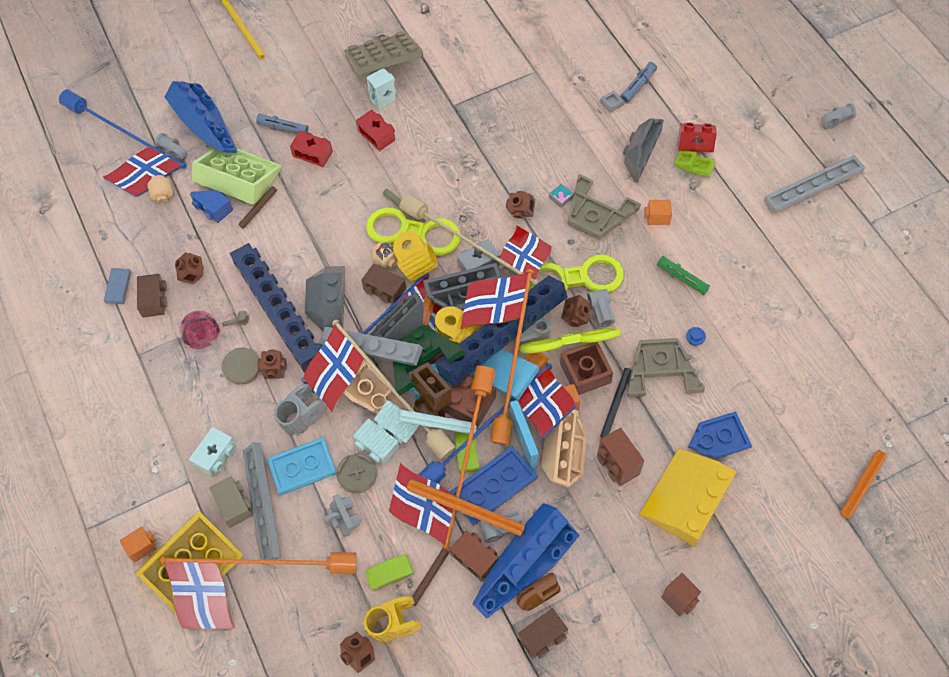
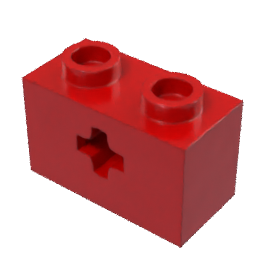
M372 109L356 120L358 132L379 152L395 141L394 127L391 124H387L383 117Z
M692 122L680 123L677 141L678 151L714 152L717 136L716 126L710 123H704L703 125Z
M299 131L290 145L293 157L323 168L333 153L331 141L314 136L309 132Z

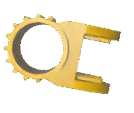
M406 231L396 238L393 245V250L398 260L396 263L408 280L413 282L437 268L438 263L434 250L417 233ZM407 241H411V243L408 244L405 249H403L404 244Z
M456 307L442 308L435 317V331L457 345L483 325H474L461 330L464 311Z
M400 597L385 602L381 606L371 607L369 611H366V616L363 617L364 623L362 624L365 626L364 630L376 641L386 642L387 644L396 638H403L419 631L422 628L421 623L414 620L405 622L402 614L403 610L411 608L414 604L413 597ZM389 616L387 628L381 633H376V622L381 617Z

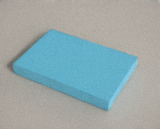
M501 349L481 366L496 370L493 387L507 394L513 354ZM517 356L510 397L516 400L520 399L540 370L537 365Z
M517 400L510 402V420L514 421V431L528 465L533 470L537 469L538 450L519 402Z
M324 437L267 458L279 496L337 474Z

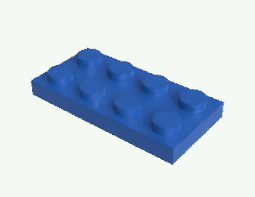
M511 446L463 481L459 498L493 512L538 479V475L518 451ZM457 487L450 491L455 496ZM464 514L472 526L479 523V519Z

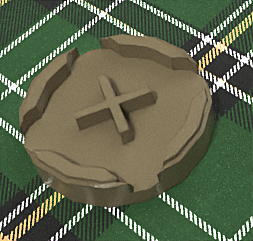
M245 347L230 351L222 362V371L226 379L238 385L253 381L258 372H260L257 366L259 357L252 349Z
M361 453L344 457L336 470L339 484L343 489L351 493L367 491L373 486L377 478L375 463L370 457Z

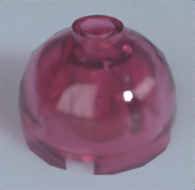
M202 310L192 311L185 315L179 327L183 342L193 349H202L210 346L211 343L209 342L213 341L214 338L217 339L220 333L219 325L210 313Z

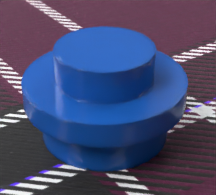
M692 327L687 331L686 339L691 345L698 346L704 343L706 334L701 328Z

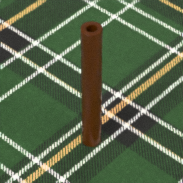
M271 186L238 225L244 229L276 193L277 189Z
M442 548L413 594V606L416 607L448 556L449 551Z

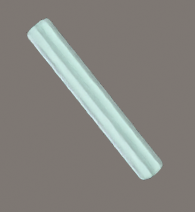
M400 410L398 416L400 422L466 434L470 433L472 422Z

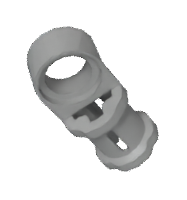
M851 103L845 107H835L832 112L822 117L821 122L826 129L834 128L843 119L855 118L856 108Z
M165 133L158 134L155 140L156 147L166 149L170 156L180 162L187 156L186 151L179 146L177 139H171Z

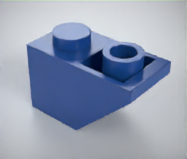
M218 190L190 193L192 205L197 210L201 209L209 220L213 219L219 223L233 211L230 200Z

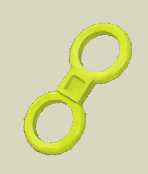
M387 207L372 213L366 224L368 236L377 243L387 242L389 244H393L396 238L406 231L417 233L427 244L425 238L428 231L435 227H442L432 220L425 224L408 220L402 211ZM383 216H394L400 220L401 228L392 236H381L374 231L376 220ZM436 218L460 233L458 226L452 221ZM453 234V240L449 245L442 248L431 247L436 256H444L457 249L461 238Z
M595 255L584 261L582 266L564 269L553 263H544L539 272L551 271L556 273L560 277L561 282L564 283L566 291L568 288L585 286L593 292L602 289L612 292L621 285L624 279V270L621 264L615 258L608 255ZM606 263L614 268L616 278L610 284L598 285L589 279L587 271L594 264ZM530 282L529 290H530L532 287H534V286H532L533 283H531V282Z
M604 328L583 333L576 332L559 335L558 338L522 344L519 347V351L524 354L539 353L558 349L571 343L605 341L619 337L621 330L619 328Z

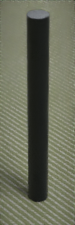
M624 368L600 434L601 438L610 433L632 371L629 368Z

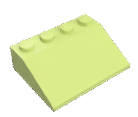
M213 148L192 162L193 182L253 205L267 192L282 169L280 164L237 149L236 153H225Z

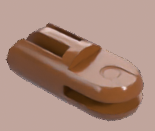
M549 573L522 590L516 598L517 605L522 610L529 611L560 593L561 588L555 574Z

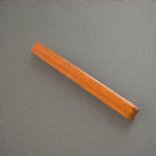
M413 479L408 482L407 490L518 536H521L524 531L525 525Z

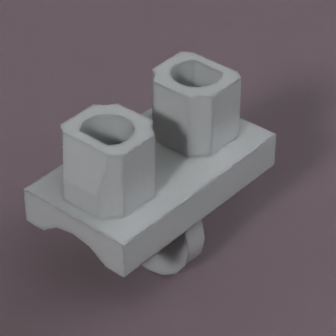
M339 494L332 497L333 501L330 503V508L326 510L328 515L324 518V522L326 525L332 524L334 529L339 527L345 537L350 535L351 530L360 526L361 519L357 513L350 516L347 513L348 510L353 508L350 496L340 498Z

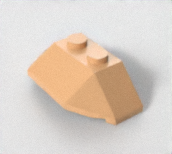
M577 410L570 412L544 438L541 467L551 482L565 487H570L584 473L587 436Z

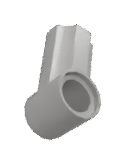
M602 289L589 292L587 294L588 301L592 304L591 309L594 310L599 327H609L615 323L608 290Z
M546 318L538 320L521 334L519 345L535 340L548 339L550 322ZM538 328H544L545 330L539 331Z
M518 511L507 515H503L504 517L522 523ZM479 521L486 543L498 541L504 535L511 533L484 521Z

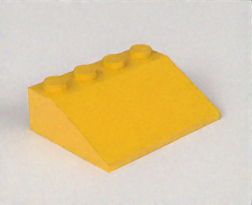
M678 448L639 515L695 547L737 471L719 461Z
M196 511L135 571V574L176 613L172 584L165 564L160 563L161 557L241 559L244 555L200 511ZM217 563L221 576L223 577L235 564Z

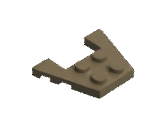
M579 174L567 224L597 239H601L640 209L641 203L626 197L620 208L616 210L587 196L586 194L593 186V180Z
M678 338L639 340L627 397H642L646 395L644 377L683 375L686 394L704 393L705 386L697 377L698 374L695 368L691 366L689 357Z

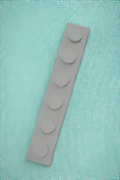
M853 155L765 196L764 201L775 214L862 173L865 167Z
M324 328L319 341L321 346L325 344L333 328ZM346 331L367 356L417 366L423 349L418 344Z
M253 442L243 450V457L261 560H277L281 558L271 505L270 490L267 483L261 443Z

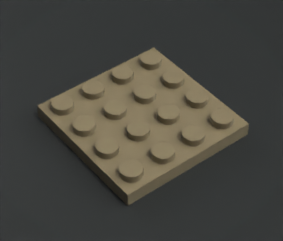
M404 31L397 32L391 37H380L377 41H366L363 45H351L348 49L344 50L346 58L358 75L424 56L419 45Z

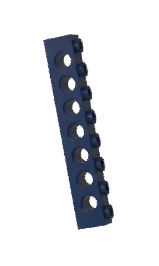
M247 243L230 252L229 254L234 265L298 365L305 372L312 359L321 349L320 344H315L313 341L315 338L310 329L306 330L304 328L305 322L301 315L297 316L295 314L296 309L291 301L287 302L285 299L287 295L282 287L278 288L276 277L274 274L270 275L268 273L270 269L265 261L261 262L259 259L261 255L257 248H252Z
M548 275L529 290L521 334L568 298L563 282ZM520 318L504 323L484 324L458 344L465 352L463 356L450 363L444 355L435 362L440 377L454 386L475 371L476 366H481L517 337Z

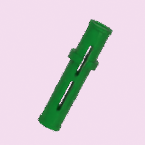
M665 256L659 259L657 266L670 273L671 277L678 278L702 295H705L709 290L710 285L681 268L679 263L675 264L665 258Z

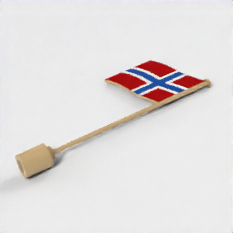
M406 194L402 198L399 208L417 220L425 217L429 218L518 275L526 273L528 269H532L534 274L531 275L530 282L533 283L532 286L538 284L537 276L539 270L549 258L551 245L516 225L513 236L506 243L500 258L429 215L428 205L411 194Z
M334 320L332 322L334 327L325 344L312 359L303 377L320 399L327 404L331 412L334 413L340 397L356 378L364 360L367 361L409 411L415 412L406 400L399 396L393 385L341 327L339 320ZM423 426L428 432L426 443L441 461L455 451L457 447L441 429L431 430L429 427Z

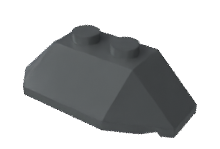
M650 118L639 125L636 132H632L630 136V145L625 146L623 155H625L624 163L634 182L638 183L662 132L664 119Z
M493 263L424 280L423 283L428 299L442 308L456 307L464 311L469 284L480 280L498 279L501 276L497 264Z
M328 266L306 279L305 314L322 331H324L325 327L333 328L332 322L334 320H339V324L344 329L345 266Z
M415 292L403 299L375 327L370 335L399 341L423 325L424 304L419 294Z

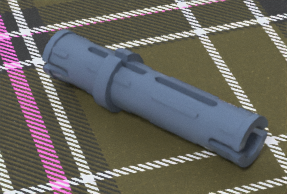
M649 62L642 71L637 73L635 80L620 95L624 103H629L639 89L650 80V76L657 70L655 63Z
M259 113L256 118L257 124L269 126L273 130L277 128L297 134L299 131L307 133L309 130L308 125L279 119L278 116L271 117Z

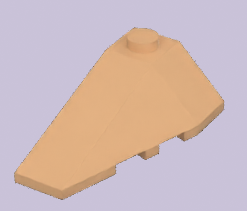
M364 360L356 378L344 394L351 401L376 414L380 412L388 400L395 403L401 409L409 411L367 361Z

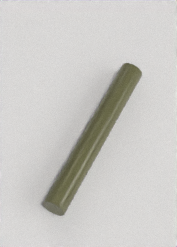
M385 189L383 195L399 207L401 199L389 189ZM413 218L417 222L425 223L424 218L420 220Z

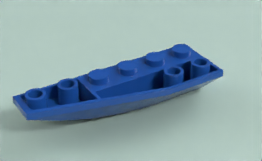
M172 81L164 97L184 124L200 139L215 149L225 153H236L238 150L223 118L203 86L199 83Z
M543 503L526 522L522 535H515L491 569L473 602V605L485 618H489L522 590L529 587L552 569L580 536L556 507Z

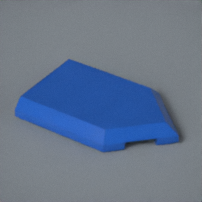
M735 411L700 422L688 448L712 459H718L752 448V445Z

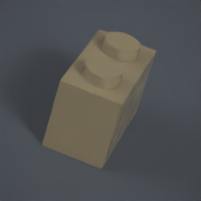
M232 476L209 487L229 528L252 517L249 511L252 509V506L247 497L243 499L241 493L244 489L239 480L235 482Z

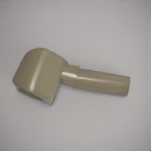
M239 311L237 318L222 322L223 327L236 323L246 325L249 315H247L246 311Z

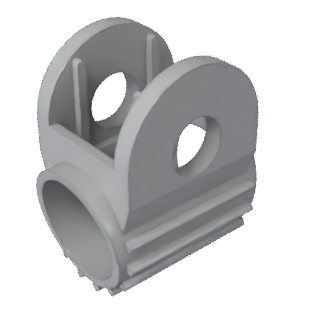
M308 384L295 388L284 400L276 404L277 406L274 409L275 414L273 416L276 418L275 421L291 435L296 434L298 436L301 433L303 434L310 425L314 424L324 414L327 408V404L323 400H316L308 407L304 404L312 396V388ZM297 413L294 420L286 423L287 418L291 414Z

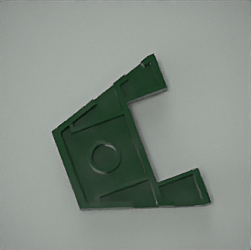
M422 325L400 339L399 341L418 344L423 349L417 366L393 361L396 392L401 396L415 387L408 375L410 371L443 351L448 361L452 363L465 354L462 347L426 325Z

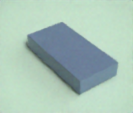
M111 268L104 296L105 303L124 304L131 276L130 269Z

